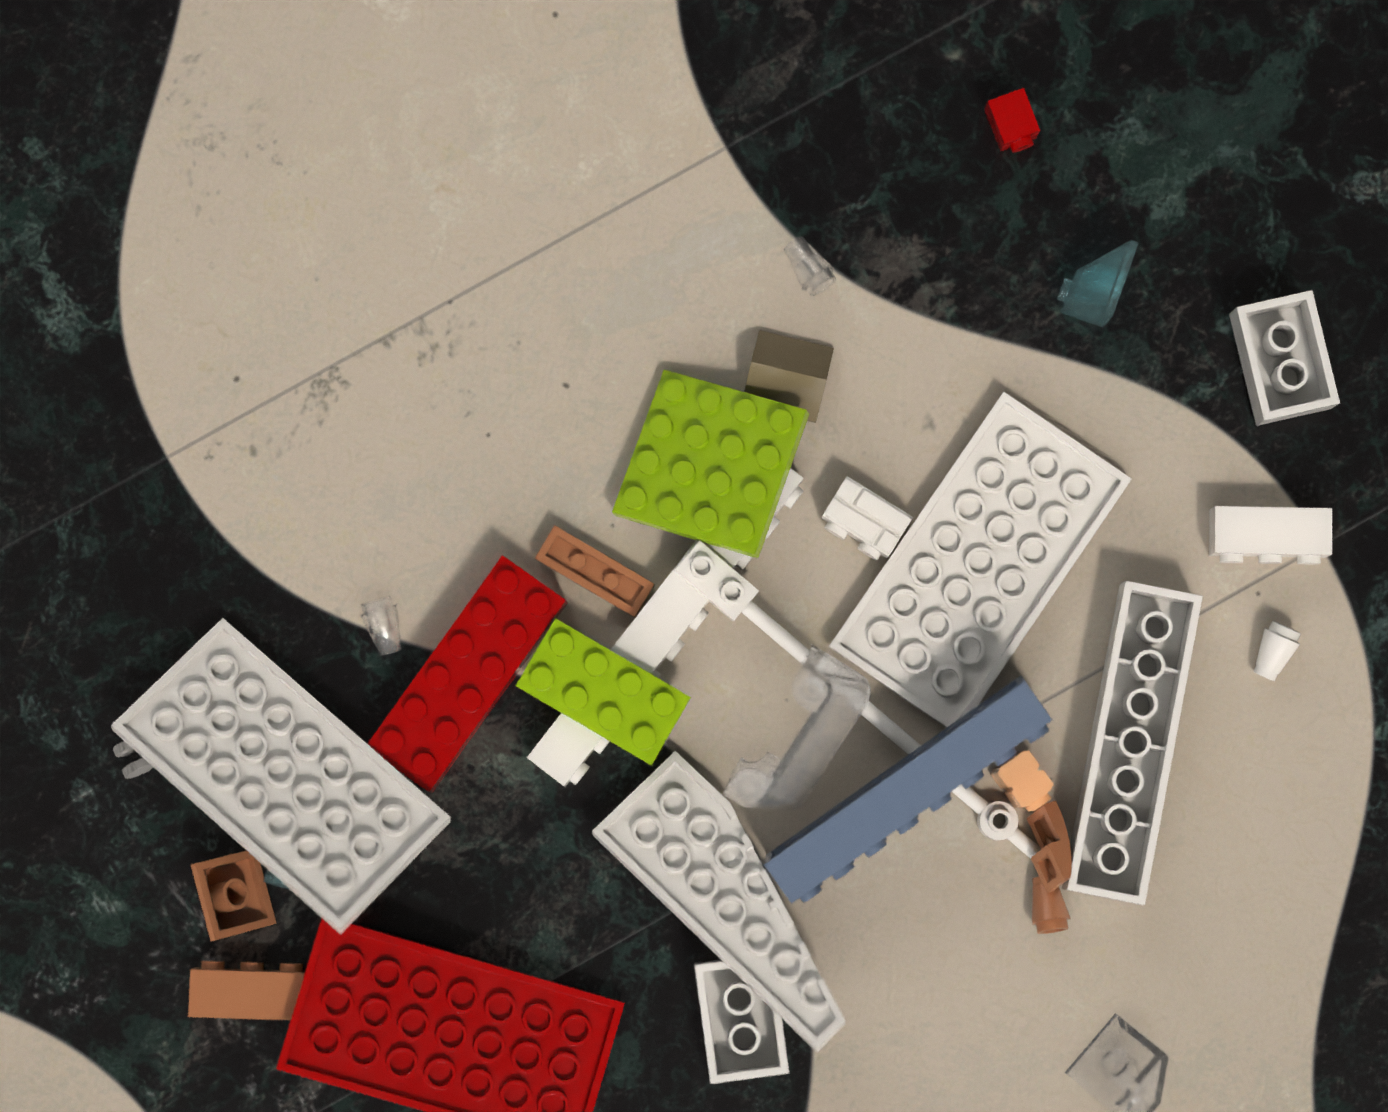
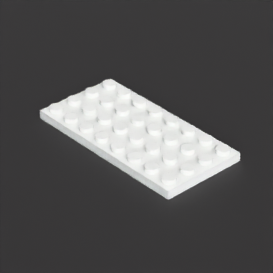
M1003 392L831 642L829 648L947 728L978 706L1132 478Z
M224 618L212 627L111 725L112 730L340 934L450 823V816Z

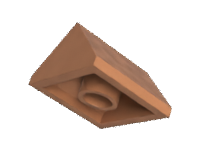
M248 851L191 865L211 941L277 924L261 863Z

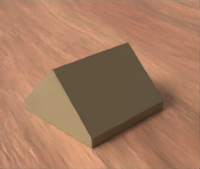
M759 330L744 392L806 409L810 414L807 421L816 423L834 348Z

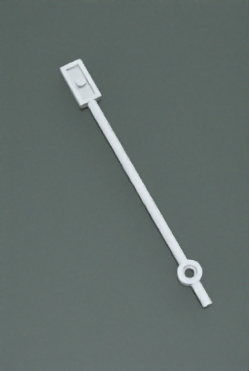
M700 540L674 569V572L707 598L710 603L730 620L734 621L740 613L744 614L904 752L910 754L921 746L751 600L759 590ZM962 784L951 791L978 814V828L985 837L992 840L1008 839L1030 859L1041 850L1038 844L1018 828V815L1010 804L1002 801L988 803L971 787L965 789ZM998 813L1005 817V824L1002 828H996L993 824V818Z

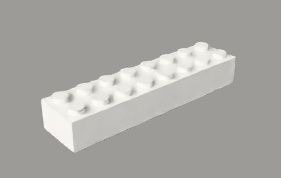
M1124 581L1119 585L1070 843L1072 860L1071 878L1063 883L1062 889L1145 905L1203 598L1201 595L1130 581Z

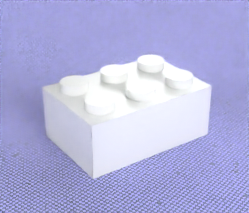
M1312 290L1239 306L1229 314L1256 426L1329 410L1340 404Z
M722 960L695 963L710 1084L788 1074L789 1068L782 1018Z

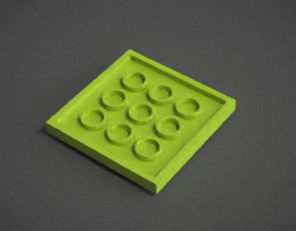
M663 370L612 513L616 517L697 541L700 540L710 545L758 559L810 414L806 409Z

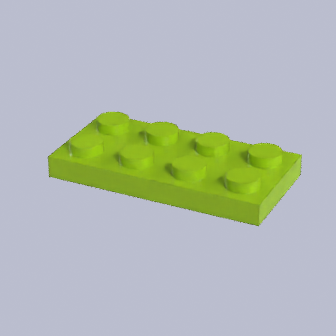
M556 618L516 684V687L651 766L691 699L690 696Z

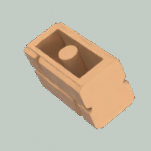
M1030 750L1019 751L1011 759L992 769L991 777L1000 789H1006L1004 795L1014 808H1026L1028 812L1031 810L1033 812L1051 799L1048 792L1052 790L1054 784L1044 770H1038L1040 764Z

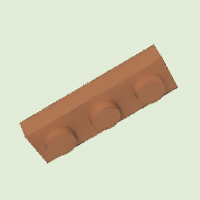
M555 525L535 557V560L634 618L638 615L655 586L651 581Z

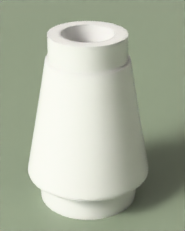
M1272 621L1269 629H1264L1253 672L1275 681L1277 675L1280 674L1300 646V643L1297 641L1301 633Z

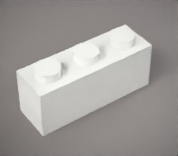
M1215 506L1209 510V556H1220V563H1243V556L1258 557V563L1280 564L1282 563V557H1297V564L1315 565L1321 564V558L1332 555V508Z

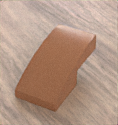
M1056 800L1042 805L1027 818L1041 848L1040 851L1031 857V860L1047 893L1054 891L1070 879L1072 869L1071 848L1067 828Z

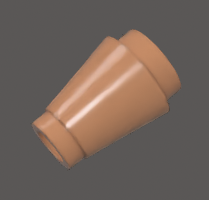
M1040 877L1033 878L1032 925H1036L1037 933L1049 934L1069 929L1067 920L1071 919L1060 888L1058 887L1054 891L1047 893Z

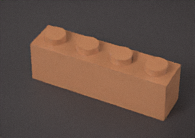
M201 961V968L190 969L188 1017L291 1020L305 973L303 971V964L280 963L279 970H264V962H240V969L225 968V961Z

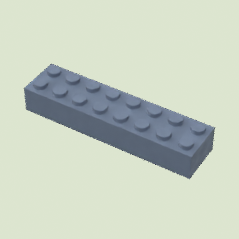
M1019 676L766 854L764 866L791 904L799 898L803 903L807 902L822 890L820 886L823 885L822 882L830 876H833L835 880L843 877L855 867L853 865L854 859L863 853L867 857L874 855L887 845L885 842L887 840L886 837L896 830L900 835L907 832L919 822L918 814L928 807L932 812L938 810L952 799L950 792L962 784L967 789L984 777L982 769L992 762H995L997 766L1002 765L1017 753L1015 746L1027 739L1029 743H1033L1050 730L1047 724L1052 721V718L1024 678Z

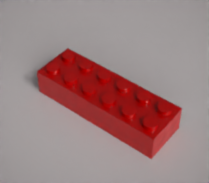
M502 555L370 739L368 745L398 771L428 792L433 793L543 639L555 618H558L568 604L567 601Z

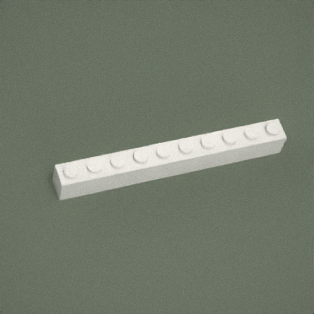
M791 468L765 538L766 540L780 523V520L775 517L784 505L791 509L804 492L799 487L803 477ZM696 540V541L693 543V545L689 548V550H688V551L686 552V554L682 557V559H681V560L679 561V563L675 566V568L680 564V562L685 558V556L691 551V549L697 544V542H698L697 540ZM704 543L733 569L738 566L743 570L753 558ZM673 569L615 643L611 651L655 677L660 678L662 674L656 669L665 658L671 662L685 645L680 640L689 627L696 631L708 616L709 612L704 609L709 603L708 599L674 572ZM561 713L527 758L564 787L570 781L576 785L590 768V766L584 763L593 751L600 754L610 741Z

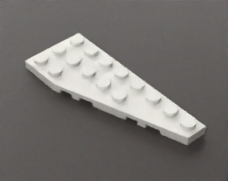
M674 751L592 831V834L818 1052L845 1025V1019L824 979L820 976L805 943L800 938L793 920L766 869L761 864L731 803L682 756Z

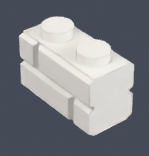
M847 476L821 519L827 522L824 527L827 531L843 540L849 535L860 542L857 549L872 559L878 560L880 555L886 559L889 557L913 517Z

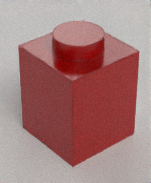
M1024 88L987 102L984 110L1000 151L1011 148L1012 153L1034 145L1033 139L1037 138L1040 128Z

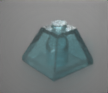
M1130 240L1076 270L1071 280L1064 278L1057 300L1063 302L1060 312L1104 327L1115 312L1138 242Z

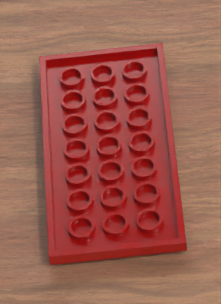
M321 917L276 1069L425 1112H593L625 1003L353 923L340 934Z

